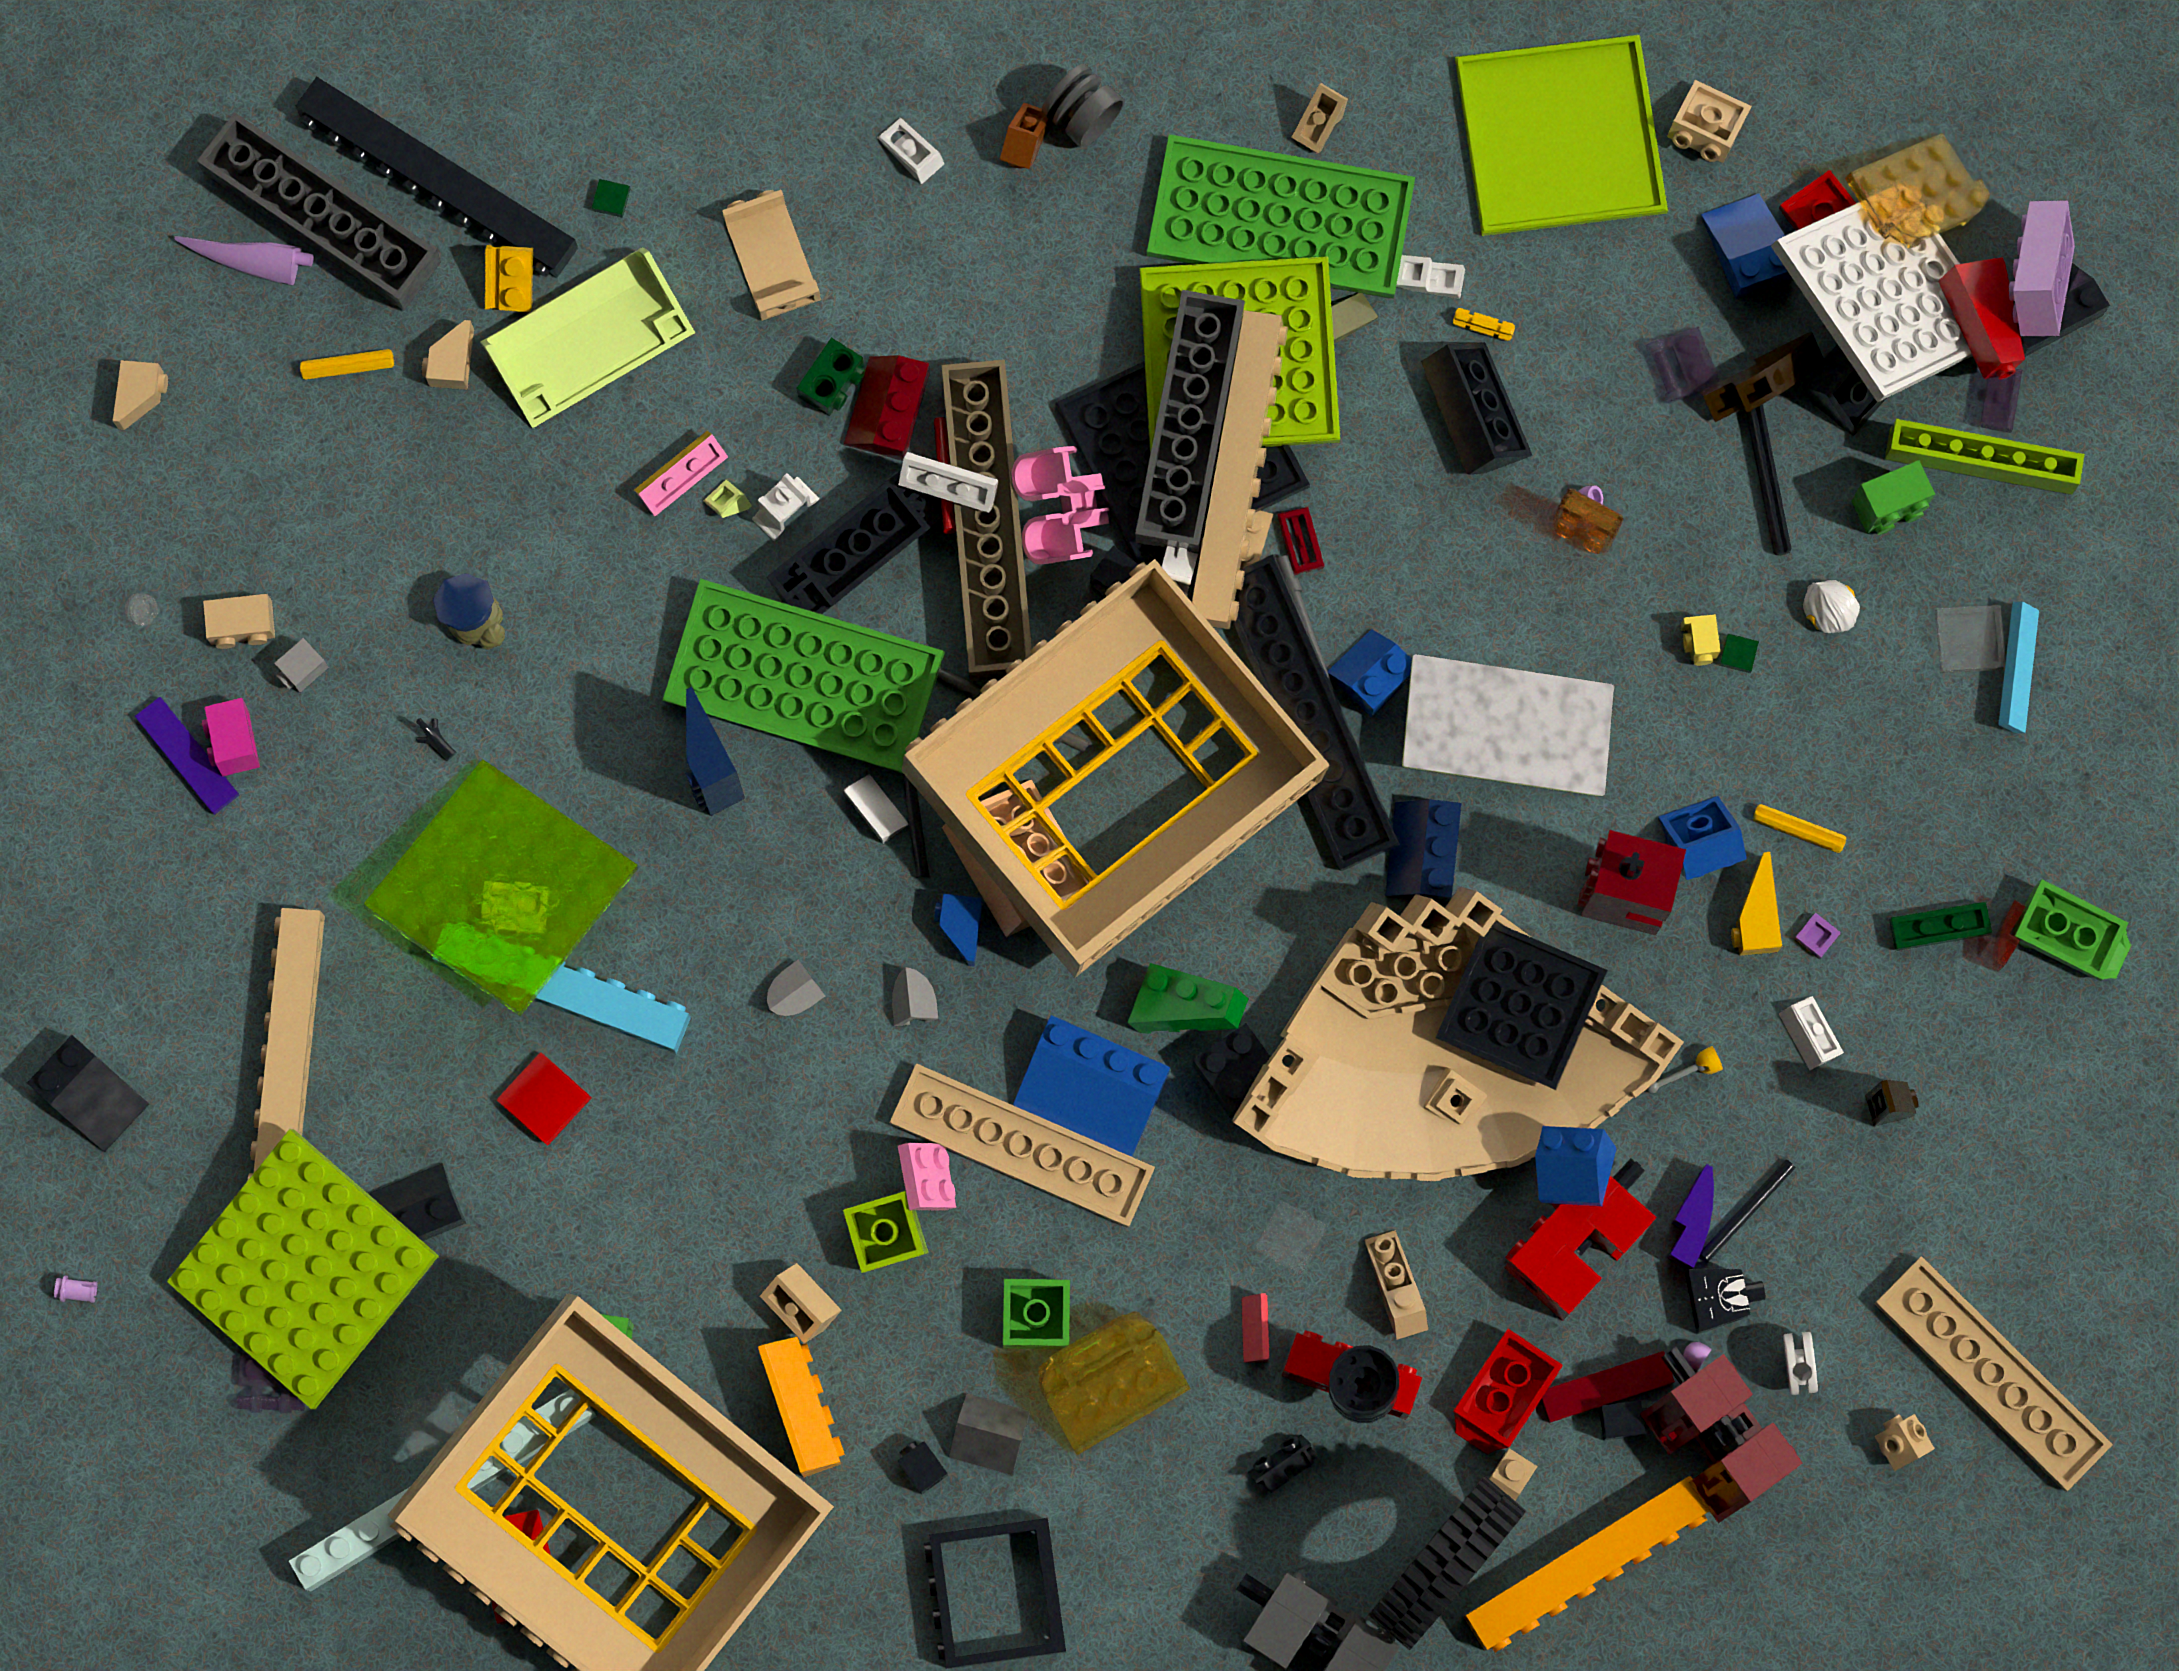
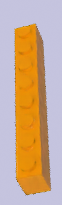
M1691 1476L1686 1477L1465 1615L1464 1619L1484 1651L1492 1647L1496 1653L1512 1643L1509 1636L1520 1630L1525 1635L1540 1625L1537 1621L1539 1617L1548 1612L1552 1618L1568 1608L1565 1601L1576 1595L1581 1600L1596 1589L1593 1584L1604 1577L1608 1583L1624 1573L1621 1568L1622 1565L1630 1560L1635 1565L1652 1555L1649 1549L1660 1542L1664 1548L1680 1538L1677 1533L1678 1530L1686 1525L1692 1530L1707 1521L1708 1519L1704 1514L1709 1512V1510L1690 1485Z

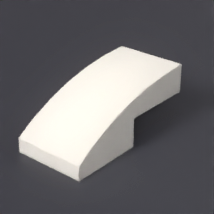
M1402 255L1396 287L1460 299L1465 268L1463 265L1432 262L1431 258Z

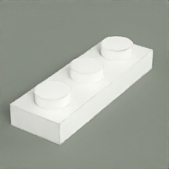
M907 452L903 459L898 485L989 513L993 507L998 480Z

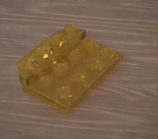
M1943 133L1852 171L1845 178L1881 236L1885 240L1890 236L1900 243L1907 244V248H1915L1923 240L1962 224L1965 226L1983 209L1990 197L1989 191L1982 179L1972 180Z
M1136 1311L1111 1320L1061 1349L1046 1362L1042 1363L1038 1369L1041 1393L1049 1404L1076 1455L1191 1389L1160 1331L1151 1320Z

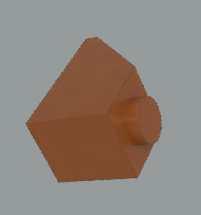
M1027 103L1022 104L1008 126L1000 160L1008 162L1014 168L1030 169L1037 157L1051 120L1042 113L1041 108Z

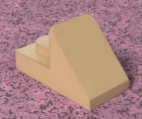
M1320 83L1291 138L1319 153L1323 149L1335 124L1343 118L1348 99Z

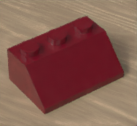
M900 355L870 356L844 445L903 461L909 448L930 376L929 363Z

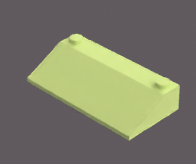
M642 247L480 343L529 424L534 428L691 336L695 331L652 255L647 249Z

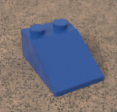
M1760 194L1701 214L1735 299L1793 279L1771 247L1776 240L1785 235Z

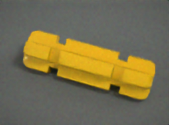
M1458 308L1455 312L1453 319L1455 326L1464 329L1465 326H1468L1471 331L1491 337L1495 334L1498 335V339L1504 341L1512 339L1515 329L1513 323L1506 321L1499 323V319L1476 312L1472 315L1469 314L1470 310Z

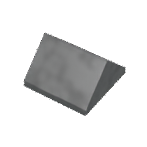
M966 1394L957 1421L949 1458L1013 1475L1030 1411Z

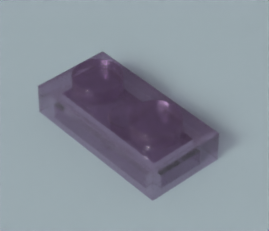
M2015 368L2016 372L2012 376L1999 380L1998 377L1987 379L1980 427L2008 433L2012 432L2023 370Z

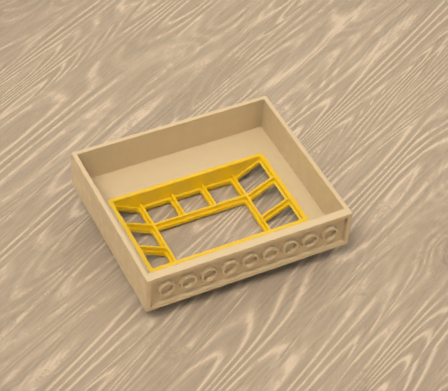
M1155 559L1148 565L1142 562L1129 574L1131 578L1124 584L1118 581L1105 592L1107 597L1098 604L1096 601L1089 603L1080 612L1082 616L1074 623L1068 620L1055 631L1057 636L1047 642L1044 639L1030 651L1032 655L1024 662L1018 659L1012 663L1005 671L1007 675L997 681L994 678L980 690L982 694L974 701L968 698L955 709L957 714L948 721L946 718L939 720L931 727L930 731L932 733L924 740L918 737L905 748L907 753L903 757L901 771L1074 978L1321 782L1330 766ZM1161 654L1183 679V684L1154 709L1134 687L1131 680ZM1119 690H1124L1145 715V718L1115 740L1095 718L1092 711ZM1193 691L1214 716V720L1187 745H1184L1162 720V716L1186 694ZM1083 720L1106 748L1076 771L1054 747L1053 742ZM1150 726H1154L1206 787V791L1100 875H1096L1048 818L1044 810ZM1223 727L1244 751L1245 757L1222 778L1214 781L1194 758L1193 752ZM1044 751L1067 779L1036 802L1013 774L1040 752ZM1005 782L1027 810L1001 826L978 800V797L1000 783ZM1032 819H1036L1058 845L1057 848L1034 863L1029 861L1009 837L1010 833ZM1062 856H1067L1089 883L1065 900L1060 898L1040 874L1041 870Z
M568 1293L387 1516L394 1520L390 1527L409 1542L413 1537L420 1541L416 1548L436 1563L441 1558L446 1562L442 1569L458 1582L463 1584L467 1579L472 1583L468 1590L484 1603L489 1605L493 1600L498 1604L494 1611L513 1626L518 1621L524 1625L520 1632L539 1647L544 1642L550 1647L546 1653L565 1668L571 1663L576 1667L573 1671H704L834 1506L579 1296ZM557 1376L580 1396V1400L557 1428H554L532 1409V1404L551 1380ZM589 1406L596 1409L701 1495L699 1503L647 1567L632 1557L534 1476V1473ZM523 1416H526L548 1435V1440L526 1467H522L499 1447L500 1443ZM490 1456H494L516 1475L515 1481L493 1507H490L467 1487V1484ZM525 1485H529L557 1508L556 1514L535 1540L528 1538L502 1516L504 1510ZM711 1505L743 1528L742 1534L721 1560H717L688 1537L689 1531ZM566 1518L571 1519L598 1542L597 1547L576 1573L570 1572L543 1549V1546ZM678 1545H683L712 1568L711 1573L690 1599L682 1597L656 1575ZM607 1551H610L639 1575L638 1579L616 1606H612L584 1583V1579ZM648 1584H651L680 1607V1612L658 1639L652 1638L625 1616L626 1610Z

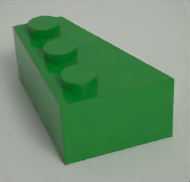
M1150 963L1128 1024L1138 1032L1151 1034V1031L1180 1032V1030L1197 1029L1199 1031L1238 1029L1249 998L1236 987Z

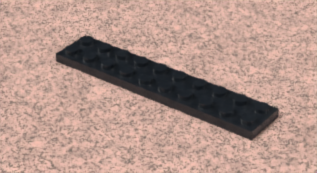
M1272 554L1240 569L1245 571L1242 590L1236 589L1234 601L1239 602L1237 620L1232 621L1258 681L1330 765L1322 781L1309 790L1307 795L1340 871H1344L1397 847L1400 843L1276 557Z

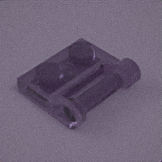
M1699 327L1664 339L1654 340L1645 346L1648 354L1653 356L1667 393H1665L1668 404L1700 394L1701 391L1721 382ZM1672 349L1686 383L1685 387H1678L1664 352L1665 350Z

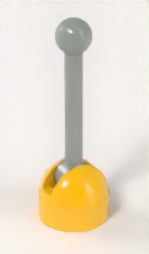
M1710 1046L1698 1053L1694 1065L1656 1081L1646 1090L1649 1093H1656L1659 1087L1697 1070L1709 1075L1723 1070V1067L1713 1046Z

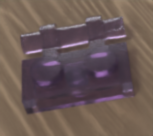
M241 1353L239 1386L252 1387L251 1396H238V1409H250L251 1413H261L262 1410H280V1413L291 1414L292 1410H305V1403L298 1397H293V1393L248 1353ZM263 1387L281 1388L280 1397L263 1396Z

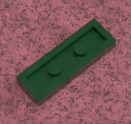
M1986 902L1891 917L1889 919L1895 951L1992 934Z

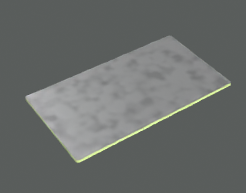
M1415 654L1412 656L1402 766L1404 768L1604 796L1614 686L1601 682Z

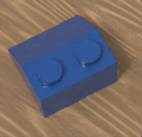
M1371 629L1328 670V674L1372 717L1410 681L1412 658L1395 642Z
M1719 796L1658 817L1668 844L1687 849L1681 870L1686 880L1701 877L1706 873L1723 867H1730L1737 862L1747 859L1741 828Z
M1542 1127L1535 1154L1538 1195L1541 1203L1586 1206L1603 1205L1617 1149L1604 1129Z

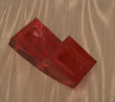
M2016 900L2006 910L1995 937L1992 961L1993 969L1997 972L2005 966L2020 942L2010 932L2026 906Z

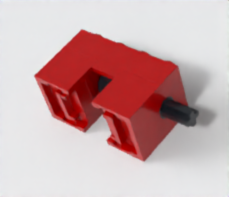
M1632 1158L1623 1165L1613 1178L1609 1177L1602 1206L1553 1203L1552 1206L1556 1209L1548 1219L1542 1215L1530 1228L1534 1233L1533 1236L1526 1243L1520 1239L1505 1256L1509 1262L1504 1268L1562 1321L1602 1279L1574 1252L1576 1251L1581 1256L1593 1243L1588 1239L1590 1236L1618 1261L1657 1218L1628 1192V1189L1645 1172L1641 1165Z

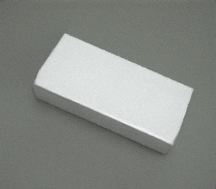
M870 774L843 790L844 795L883 844L909 825Z
M1813 996L1791 1005L1779 1013L1809 1070L1844 1053Z

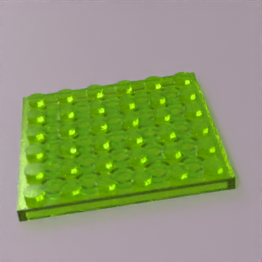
M482 759L363 905L364 909L521 1016L638 870V865Z

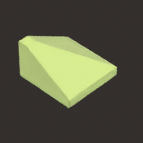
M727 480L703 500L722 518L748 510L752 506L746 496Z

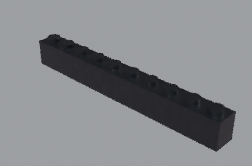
M316 76L295 105L300 116L299 120L311 130H315L318 127L326 132L325 137L336 146L340 147L342 143L352 149L350 151L351 154L364 163L367 160L372 161L378 165L376 169L389 179H392L393 176L403 181L402 186L412 194L418 195L421 192L429 197L428 202L439 211L443 212L446 208L454 213V219L467 228L471 225L481 230L479 234L488 242L495 244L498 241L505 246L533 248V269L542 276L547 277L548 274H551L558 278L577 251L578 246L573 237Z

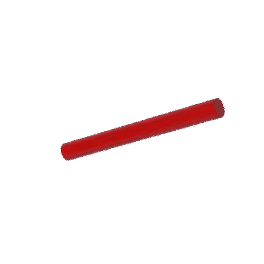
M938 417L934 419L937 461L950 465L946 418ZM941 498L944 533L954 534L956 532L954 502Z

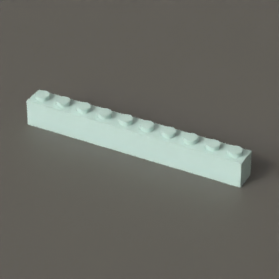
M569 1389L535 1411L554 1428H557L579 1402L580 1396L572 1389ZM591 1406L584 1411L567 1434L597 1417ZM525 1416L517 1422L500 1443L499 1447L520 1464L541 1449L548 1440V1435ZM490 1456L467 1484V1487L474 1492L509 1471V1469L494 1456ZM409 1488L289 1560L304 1589L313 1591L401 1537L398 1532L390 1527L394 1520L387 1515Z

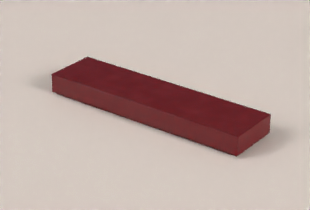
M1661 1351L1548 1388L1541 1400L1549 1423L1674 1383L1672 1372L1661 1359L1665 1352Z

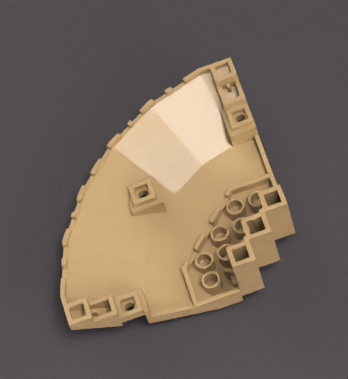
M1460 886L1445 908L1433 899L1415 894L1401 916L1386 906L1373 902L1369 904L1354 927L1348 929L1331 953L1283 1029L1280 1036L1284 1039L1268 1062L1262 1066L1232 1121L1273 1151L1351 1177L1440 1181L1444 1178L1473 1175L1505 1167L1511 1168L1531 1160L1532 1157H1535L1543 1126L1596 1128L1608 1117H1612L1619 1112V1109L1633 1097L1636 1098L1653 1085L1684 1041L1659 1023L1654 1022L1630 1003L1622 1000L1603 985L1557 1090H1553L1436 1039V1035L1479 937H1484L1494 922L1529 936L1501 915L1503 910L1482 894ZM1599 999H1603L1606 1004L1605 1008L1601 1011L1596 1009V1002ZM1285 1055H1292L1293 1063L1290 1066H1284L1282 1063ZM1453 1095L1460 1096L1461 1101L1457 1106H1452L1450 1103Z

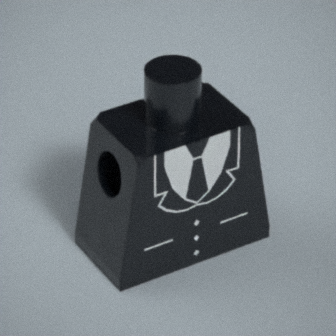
M1689 1269L1685 1272L1696 1334L1747 1318L1750 1315L1749 1303L1766 1299L1763 1282L1744 1283L1741 1269Z

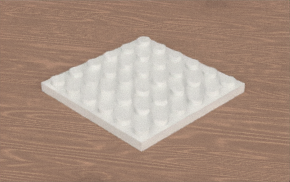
M1904 183L1776 240L1771 246L1877 402L1973 356L1938 283V280L1954 265L1960 263Z

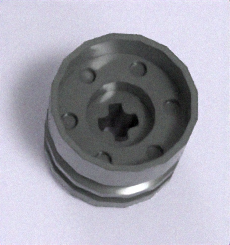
M1084 63L1076 66L1056 84L1042 106V113L1047 118H1053V123L1056 126L1061 127L1068 123L1065 134L1080 148L1091 145L1115 121L1125 104V99L1111 86L1105 85L1098 89L1101 77L1095 73L1092 74V69Z

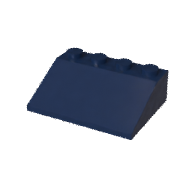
M692 687L686 689L687 764L690 771L686 772L685 775L700 810L703 811L707 808L712 816L744 800L745 796L737 771Z

